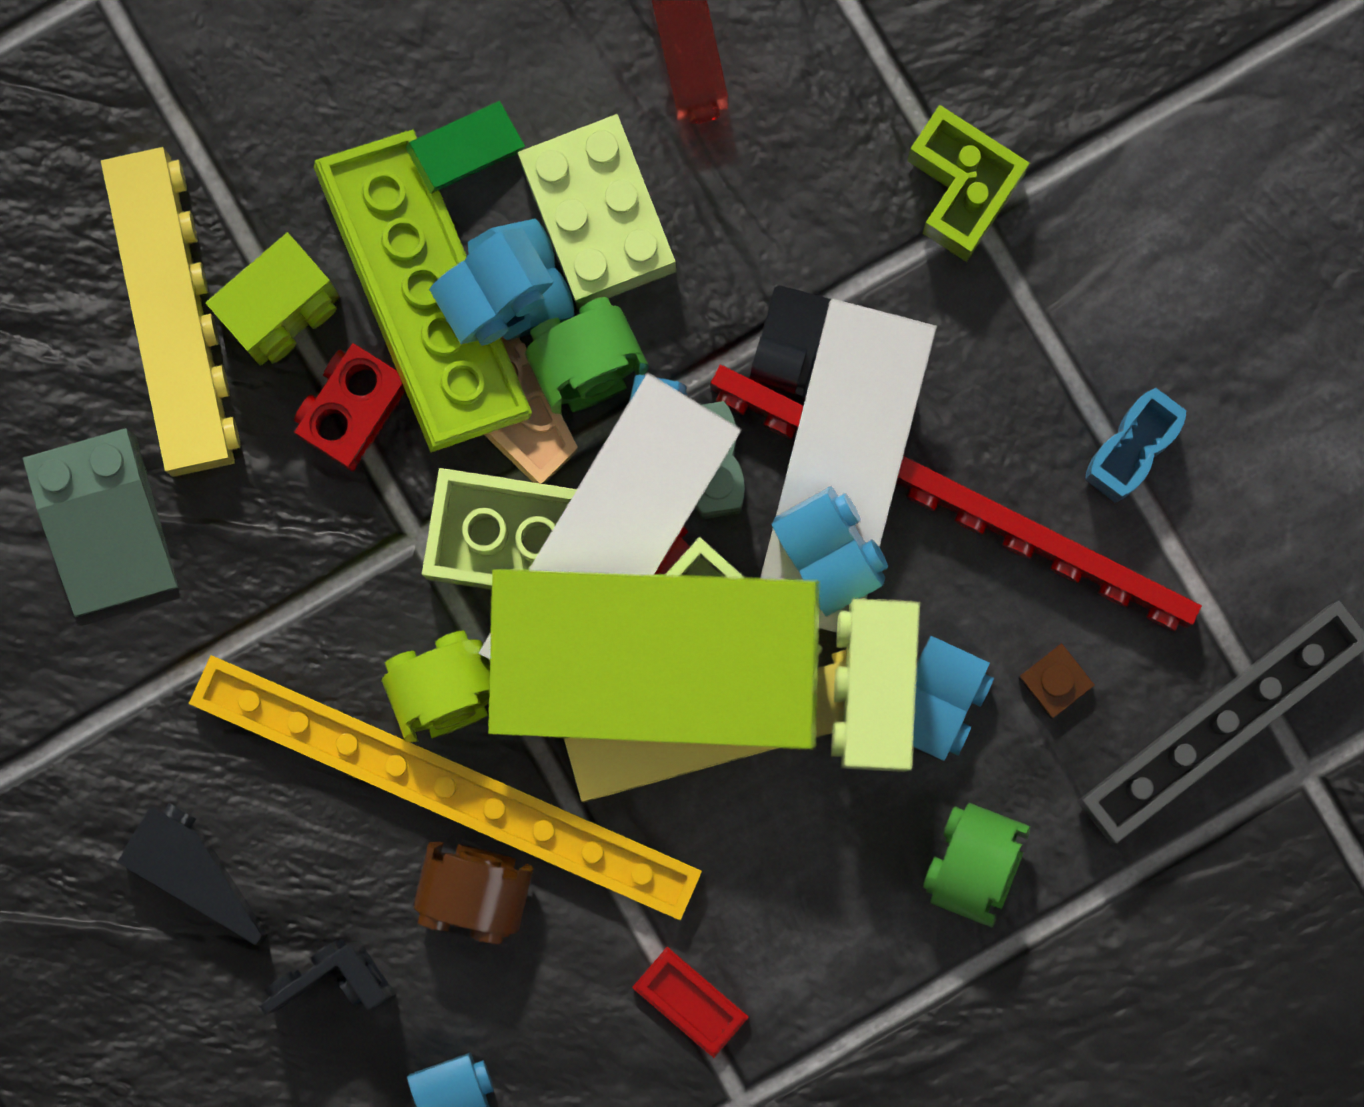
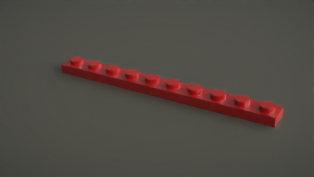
M721 364L719 365L710 383V390L718 394L715 401H724L731 411L740 415H744L746 410L749 409L766 418L763 423L764 427L780 436L792 439L794 433L798 431L804 406ZM903 456L897 484L909 489L906 497L914 503L932 511H935L939 504L957 513L954 521L960 526L980 535H983L987 528L1005 537L1002 546L1027 559H1031L1035 552L1053 561L1050 570L1070 581L1079 583L1082 576L1101 586L1098 592L1099 595L1123 607H1127L1129 602L1132 601L1148 609L1149 612L1146 618L1161 627L1176 631L1178 625L1184 628L1193 625L1202 605Z

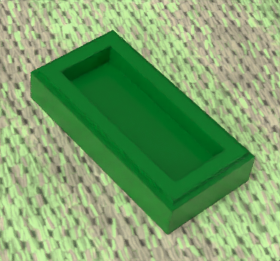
M498 101L410 141L406 146V150L430 194L518 154L519 151L524 149L525 145L502 103Z

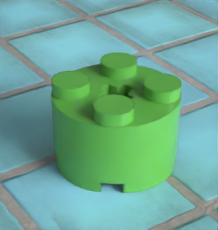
M600 297L586 303L579 309V315L562 323L559 318H553L540 323L530 331L534 341L527 347L525 356L554 414H561L562 404L568 403L572 412L607 400L627 388L623 381L624 377L635 371L636 375H644L649 368V364L622 309L619 306H612L608 297Z
M969 803L965 810L954 807L943 834L946 842L950 844L944 860L936 857L933 859L923 888H926L927 893L932 894L931 904L993 928L997 919L995 915L988 912L991 906L1002 909L1024 853L1019 851L1021 844L1016 842L1017 837L1020 836L1028 840L1031 826Z

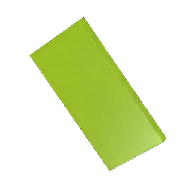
M492 570L489 734L814 748L816 745L820 580Z

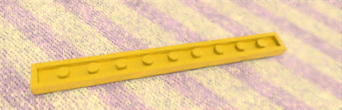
M210 655L189 704L678 920H681L702 873L697 868L413 743L406 742L397 736L215 656Z

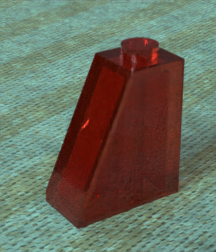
M648 0L677 120L689 118L690 124H699L719 118L721 116L719 110L728 108L729 97L707 0Z

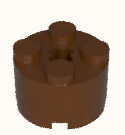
M444 842L428 843L413 908L419 912L418 924L441 931H449L450 924L471 929V938L492 944H502L503 937H509V934L519 932L534 869L533 866L526 863L519 870H515L516 858L501 853L461 844L457 845L455 854L441 853Z

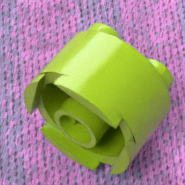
M464 630L457 631L438 639L435 642L437 649L416 656L415 651H408L398 654L385 662L388 673L381 681L406 742H418L415 733L417 731L428 729L431 738H435L464 728L488 716L485 705L489 703L490 660L479 653L483 646L481 640H470Z

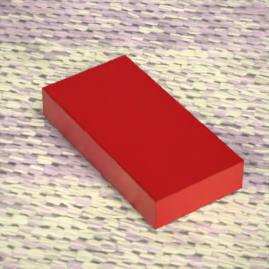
M668 946L632 987L713 1058L749 1018L747 1014Z

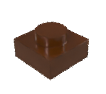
M1062 643L1018 677L1051 719L1095 686Z

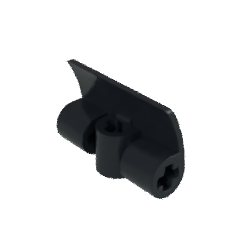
M776 285L749 379L765 387L802 396V400L805 402L831 299Z

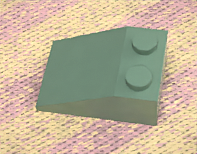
M125 428L23 458L36 509L75 617L178 588L139 443L134 433Z

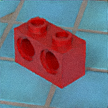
M352 343L346 353L339 349L328 363L323 373V376L328 381L317 397L312 394L308 395L299 407L294 417V421L299 425L294 433L309 445L351 472H354L406 391L397 370ZM360 370H370L377 376V384L374 390L364 396L351 393L349 389L351 377ZM340 414L345 416L348 422L346 433L340 439L334 441L322 438L320 426L323 420L329 415Z

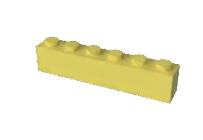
M164 147L101 160L165 472L175 477L234 464L232 450L240 448V439L234 417L225 418L221 398L230 396L229 386L223 365L214 366L210 346L219 345L213 315L212 313L204 315L200 295L207 294L208 287L202 263L193 264L189 244L197 242V234L191 211L182 212L178 192L187 191L180 160L172 161Z
M847 649L831 654L834 664L820 667L817 670L816 737L831 734L834 722H843L844 702H834V682L837 666L846 667ZM571 737L564 739L581 802L583 803L781 748Z

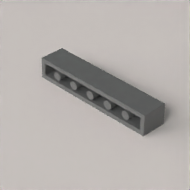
M1339 600L1328 605L1080 798L1077 803L1109 844L1118 843L1364 651V631Z

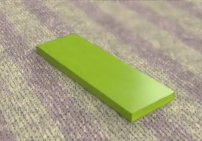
M414 129L317 159L314 162L313 168L430 452H434L528 420L532 415V411L502 339L499 338L483 346L480 345L479 341L460 344L429 290L442 275L464 261L467 256L440 191L438 190L430 194L406 150L407 144L417 138Z

